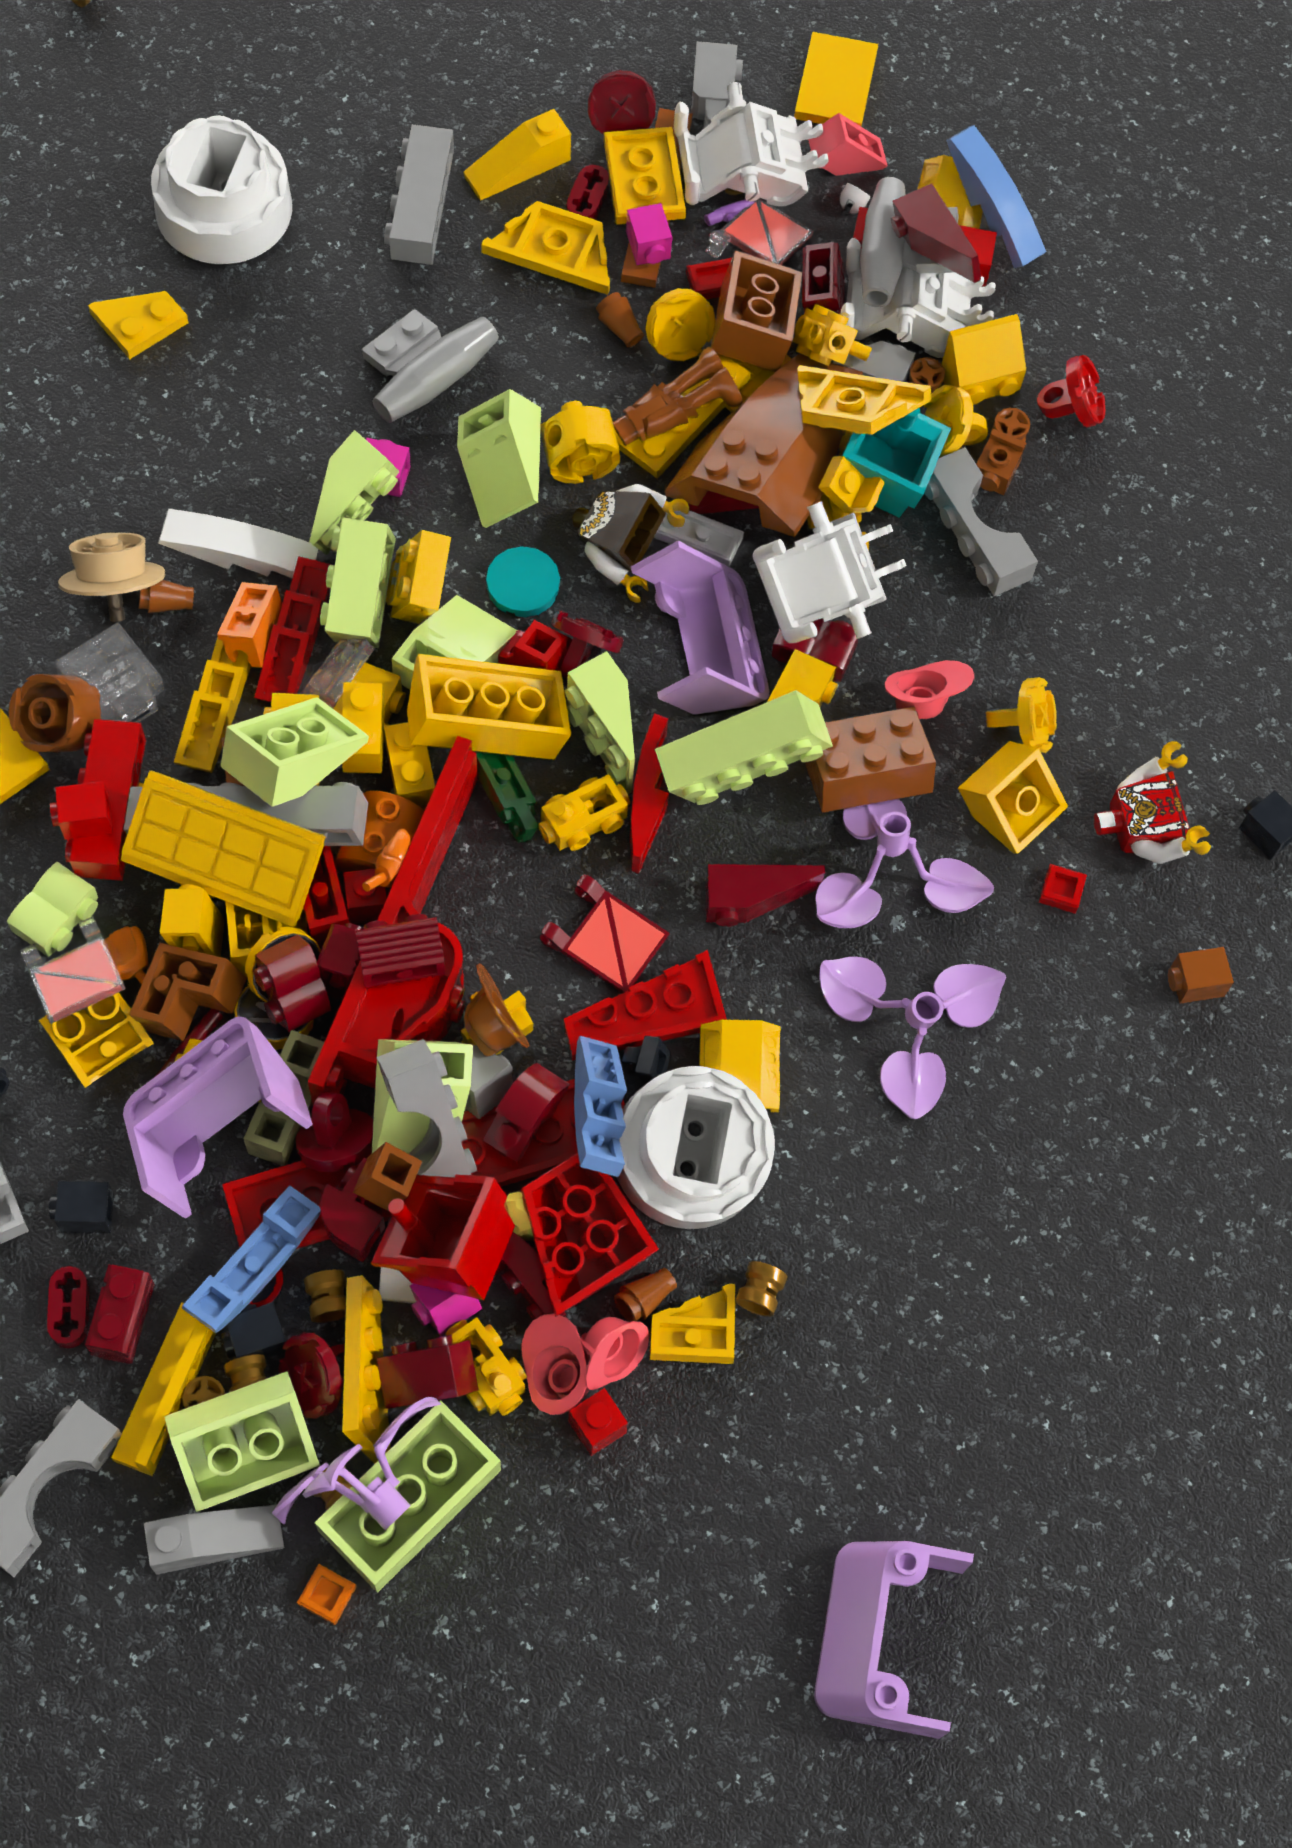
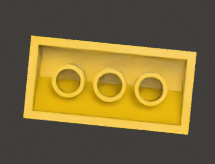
M424 654L417 655L407 708L411 744L452 749L457 736L472 740V751L554 760L570 738L571 729L561 671Z

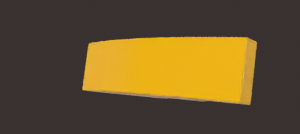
M218 637L211 660L207 659L198 691L194 690L174 763L177 765L212 773L222 750V738L225 737L227 726L232 724L251 668L247 660L248 656L242 650H237L238 658L236 662H232L226 654L223 641L219 640Z

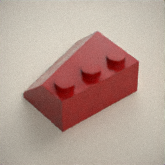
M578 1153L521 1189L555 1317L596 1293L649 1258L659 1249L611 1175L580 1167Z

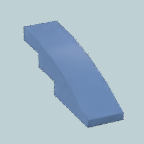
M975 125L969 126L947 139L948 147L970 205L980 204L990 231L997 232V236L1002 235L1013 267H1022L1044 254L1046 250L1016 185L996 153Z
M579 1036L575 1063L574 1111L579 1163L582 1168L619 1177L625 1165L619 1139L626 1128L621 1102L627 1092L618 1049L616 1045L584 1036Z

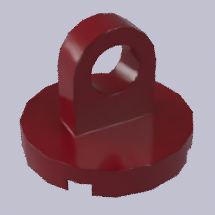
M616 70L603 75L594 83L588 97V115L592 126L604 135V132L648 129L655 118L656 98L652 87L643 77L632 71Z
M556 611L551 625L573 636L560 670L562 678L567 680L569 671L588 661L594 645L619 653L624 642L622 636H616L611 630L583 618H576L574 620L568 617V613L564 611Z
M329 1091L319 1094L312 1108L311 1120L313 1125L308 1129L302 1126L296 1136V1148L301 1161L306 1167L319 1172H338L343 1170L342 1165H347L351 1162L353 1166L360 1164L363 1158L367 1159L372 1154L373 1119L367 1113L357 1109H349L346 1098L342 1094Z
M302 1333L292 1336L283 1345L282 1350L286 1349L285 1357L280 1359L279 1374L288 1372L300 1408L304 1411L302 1413L304 1417L319 1418L326 1416L336 1409L341 1398V1388H344V1377L340 1375L339 1365L335 1357L338 1356L344 1361L345 1344L329 1347L326 1341L315 1333Z

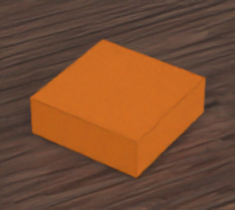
M318 1564L297 1604L336 1625L357 1585Z

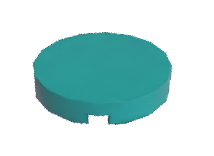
M521 546L507 549L495 557L488 567L486 587L490 600L499 610L505 613L506 611L515 613V616L525 618L539 615L552 606L559 592L560 575L557 565L549 555L536 548Z

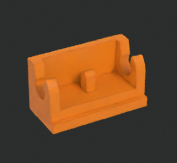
M241 583L217 633L218 639L223 641L226 654L232 662H236L238 658L237 650H242L247 654V660L252 667L262 668L273 624L277 625L282 607L277 585Z

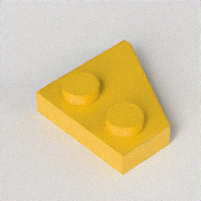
M167 291L93 302L88 305L93 318L129 359L188 324L187 314Z
M735 1284L724 1285L720 1292L702 1299L700 1296L685 1301L678 1308H668L652 1315L650 1360L733 1364L735 1345Z

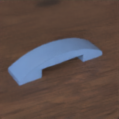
M289 1185L263 1214V1222L214 1277L209 1275L182 1305V1309L214 1333L220 1331L260 1293L280 1270L320 1216V1207Z

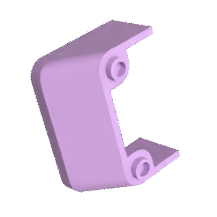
M680 541L674 542L631 566L633 574L655 585V601L660 610L678 619L690 674L688 677L657 692L658 699L691 714L755 706L768 699L769 687L747 590L742 578L735 570Z
M235 1017L134 1092L124 1107L123 1117L142 1191L185 1219L192 1213L184 1184L197 1176L203 1169L205 1161L203 1142L262 1099L263 1104L274 1112L282 1111L305 1129L313 1125L297 1077L258 1027L246 1018Z
M909 1541L851 1542L839 1551L834 1563L814 1691L815 1703L823 1714L831 1718L937 1739L950 1732L951 1722L907 1714L909 1691L906 1684L898 1676L877 1671L890 1584L904 1587L916 1585L924 1578L928 1567L963 1574L973 1563L974 1554Z

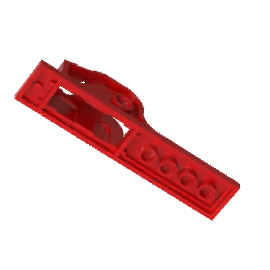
M457 736L377 921H385L388 925L403 923L406 917L421 914L478 780L477 753L472 752V740ZM438 923L445 961V974L442 976H429L426 979L405 980L394 984H381L367 988L364 985L361 961H359L308 1079L313 1105L318 1095L324 1091L343 1095L347 1080L343 1078L375 1089L378 1039L440 1041L447 1035L452 1022L459 1023L466 1001L462 1000L465 991L463 953L458 938L449 928Z

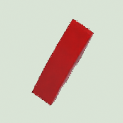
M298 556L290 590L285 592L277 625L273 624L254 698L271 702L272 693H298L320 628L323 602L327 603L331 588L326 587L328 567L332 564Z
M655 713L642 745L633 789L630 849L632 871L638 874L667 811L669 797L668 792L660 790L664 775L655 751L656 748L663 745L667 736L668 718Z

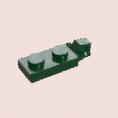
M472 751L477 753V776L498 817H500L504 824L509 823V830L518 843L531 840L536 830L539 829L534 815H536L534 810L536 800L512 755Z

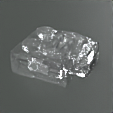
M119 622L54 661L58 675L80 677L89 685L95 686L100 693L101 720L116 721L118 719L119 721L139 723L158 711L155 696L164 691L161 676Z

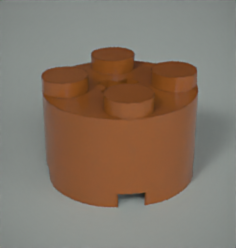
M35 674L26 679L28 681L22 687L16 688L9 704V721L13 731L18 732L23 740L20 742L26 748L36 752H74L84 748L86 733H92L94 719H101L100 693L95 686L89 685L82 678L73 675Z

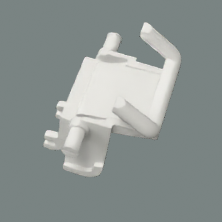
M733 82L727 86L730 102L728 106L711 118V123L694 136L690 134L687 128L689 109L685 103L679 102L675 108L674 133L679 143L685 180L686 202L689 205H695L699 201L703 202L726 188L745 193L747 201H756L762 198L767 200V204L773 206H787L795 203L808 192L805 172L810 169L823 167L829 162L828 154H823L818 158L816 150H812L802 156L800 147L802 140L817 138L823 133L822 124H818L813 128L812 122L808 120L797 126L795 117L789 115L786 118L777 115L776 110L752 102L746 104L745 100H743L741 84Z
M851 238L848 242L846 271L849 282L847 302L842 306L841 315L849 318L846 325L858 330L855 339L860 341L887 328L896 333L897 339H901V342L912 341L925 348V352L929 355L943 358L950 331L993 320V311L990 310L980 315L982 313V305L977 304L970 308V303L973 297L992 295L995 292L996 284L991 282L987 286L982 287L984 277L981 276V280L974 283L955 272L917 273V271L903 266L891 302L884 307H872L866 304L862 295L860 271L861 244L856 238Z
M821 501L807 507L815 526L813 529L814 534L795 541V547L786 550L781 539L755 549L753 560L785 641L797 643L816 637L817 629L812 621L823 618L824 622L842 615L850 618L857 639L872 633L864 615L865 608L887 600L879 578L906 566L904 559L876 570L868 551L866 542L893 532L891 524L862 535L854 513L829 522L822 504L823 502Z

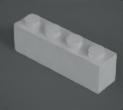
M412 124L409 138H403L401 159L405 160L404 166H398L396 172V187L399 188L398 195L392 194L390 202V216L394 217L392 223H386L384 244L390 245L392 260L433 265L454 154L452 129Z

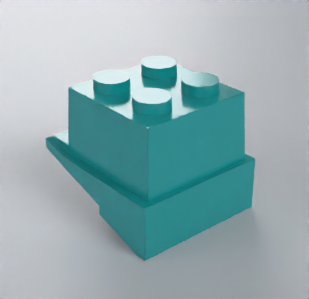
M920 408L872 435L852 432L842 456L865 478L880 477L885 482L878 501L874 506L899 518L908 506L915 508L923 496L951 428L921 414Z

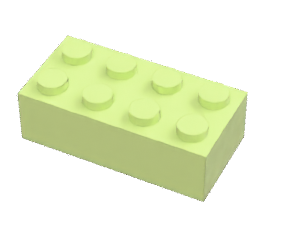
M795 690L658 747L655 751L669 792L697 803V805H703L715 801L719 798L718 793L730 788L732 791H737L753 784L752 779L764 774L768 777L779 775L788 770L787 765L801 760V762L816 760L823 756V750L833 747L819 704Z
M441 1400L439 1401L441 1405L434 1406L385 1454L393 1475L400 1481L395 1489L411 1505L397 1520L384 1530L369 1512L366 1513L361 1506L342 1495L315 1522L318 1532L377 1593L501 1471V1460ZM379 1461L359 1479L365 1487L377 1477L383 1482L386 1481ZM353 1486L350 1488L356 1494H360Z

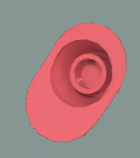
M945 660L893 673L887 677L884 685L886 692L895 698L897 709L915 707L919 719H930L942 712L950 696L965 691L972 684L975 676L973 669L969 665L959 661Z
M544 1314L533 1320L525 1330L522 1340V1359L527 1375L529 1393L532 1402L540 1411L550 1415L564 1414L580 1404L581 1400L590 1390L585 1384L588 1361L585 1358L582 1341L576 1326L566 1317Z
M605 1317L596 1322L587 1333H584L581 1341L585 1358L588 1361L585 1373L586 1387L590 1390H596L628 1376L638 1366L648 1348L650 1337L648 1327L642 1322H627L617 1317Z

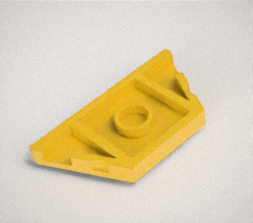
M536 201L526 208L521 216L514 217L504 225L503 232L492 240L487 237L481 244V253L606 295L610 291L603 224L600 221Z
M799 365L797 368L803 423L818 425L821 428H835L852 431L856 434L872 435L931 400V386Z

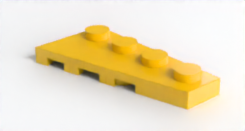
M363 1275L347 1278L342 1432L355 1445L360 1444L363 1447L361 1451L375 1464L378 1462L373 1445L389 1426L388 1409L385 1408L376 1359L383 1357L380 1318L383 1304L380 1292L374 1289ZM390 1444L388 1445L385 1454L391 1449Z

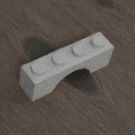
M966 447L938 458L924 493L928 499L934 500L940 510L942 522L947 528H951L956 535L962 554L965 557H969L973 562L981 584L988 586L993 596H996L1032 580L1038 560L1020 532L1006 533L994 530L985 525L975 514L971 501L978 495L983 474Z
M422 1039L376 1057L387 1091L398 1112H417L430 1118L429 1128L424 1139L409 1153L422 1161L417 1175L455 1177L456 1174L471 1175V1173L476 1172L477 1167L469 1148L463 1149L461 1143L467 1140L464 1126L459 1116L454 1118L451 1111L458 1107L450 1085H443L441 1077L447 1075V1070L439 1051L431 1053L425 1040Z
M79 1399L72 1407L68 1405L61 1410L53 1422L55 1429L45 1441L39 1440L34 1444L26 1455L25 1461L27 1464L17 1477L11 1475L0 1487V1567L13 1577L17 1575L42 1543L33 1520L35 1501L41 1489L53 1477L68 1470L85 1469L98 1472L115 1450L122 1435L116 1426Z

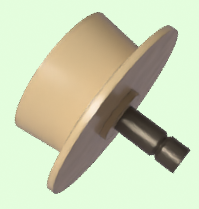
M102 533L81 538L69 545L75 570L61 576L58 584L61 590L70 594L84 596L107 595L108 606L110 607V621L119 622L125 620L122 594L148 588L159 583L165 577V569L158 564L145 562V538L134 533Z

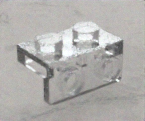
M365 638L340 639L301 694L319 695L320 700L334 709L343 693V682H351L375 648Z

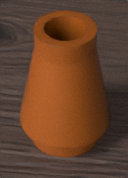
M615 292L605 297L597 305L598 319L617 335L627 347H632L643 339L644 333L639 327L627 297H622L619 292Z
M162 580L153 586L140 590L139 609H146L148 613L182 609L192 610L194 587H186Z
M661 1268L655 1273L621 1286L620 1292L614 1296L616 1307L628 1322L645 1321L666 1296L677 1288V1283L673 1275L666 1268Z

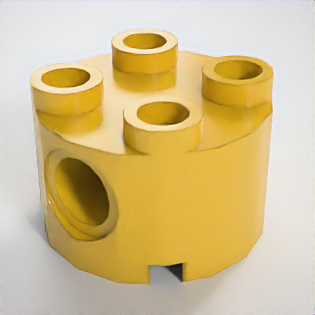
M570 401L562 405L561 412H558L541 424L540 434L548 467L553 478L558 481L573 484L583 483V476L591 474L593 475V480H596L612 472L620 463L619 445L611 414L607 408L583 406L580 401Z

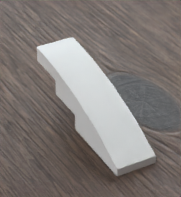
M168 509L158 544L228 570L232 564L265 576L274 571L291 578L294 575L298 556L316 560L318 548L310 542L240 521Z

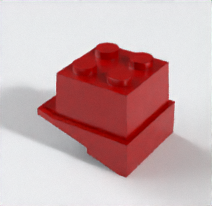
M456 1174L455 1177L416 1175L408 1197L403 1201L401 1199H393L389 1203L388 1210L392 1217L371 1264L374 1267L399 1270L414 1284L484 1300L515 1228L512 1219L504 1207L507 1195L495 1178L488 1176Z

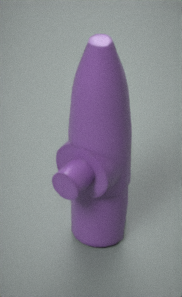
M741 200L720 207L714 212L704 215L705 222L708 226L722 221L732 224L736 220L735 217L744 213L755 201Z

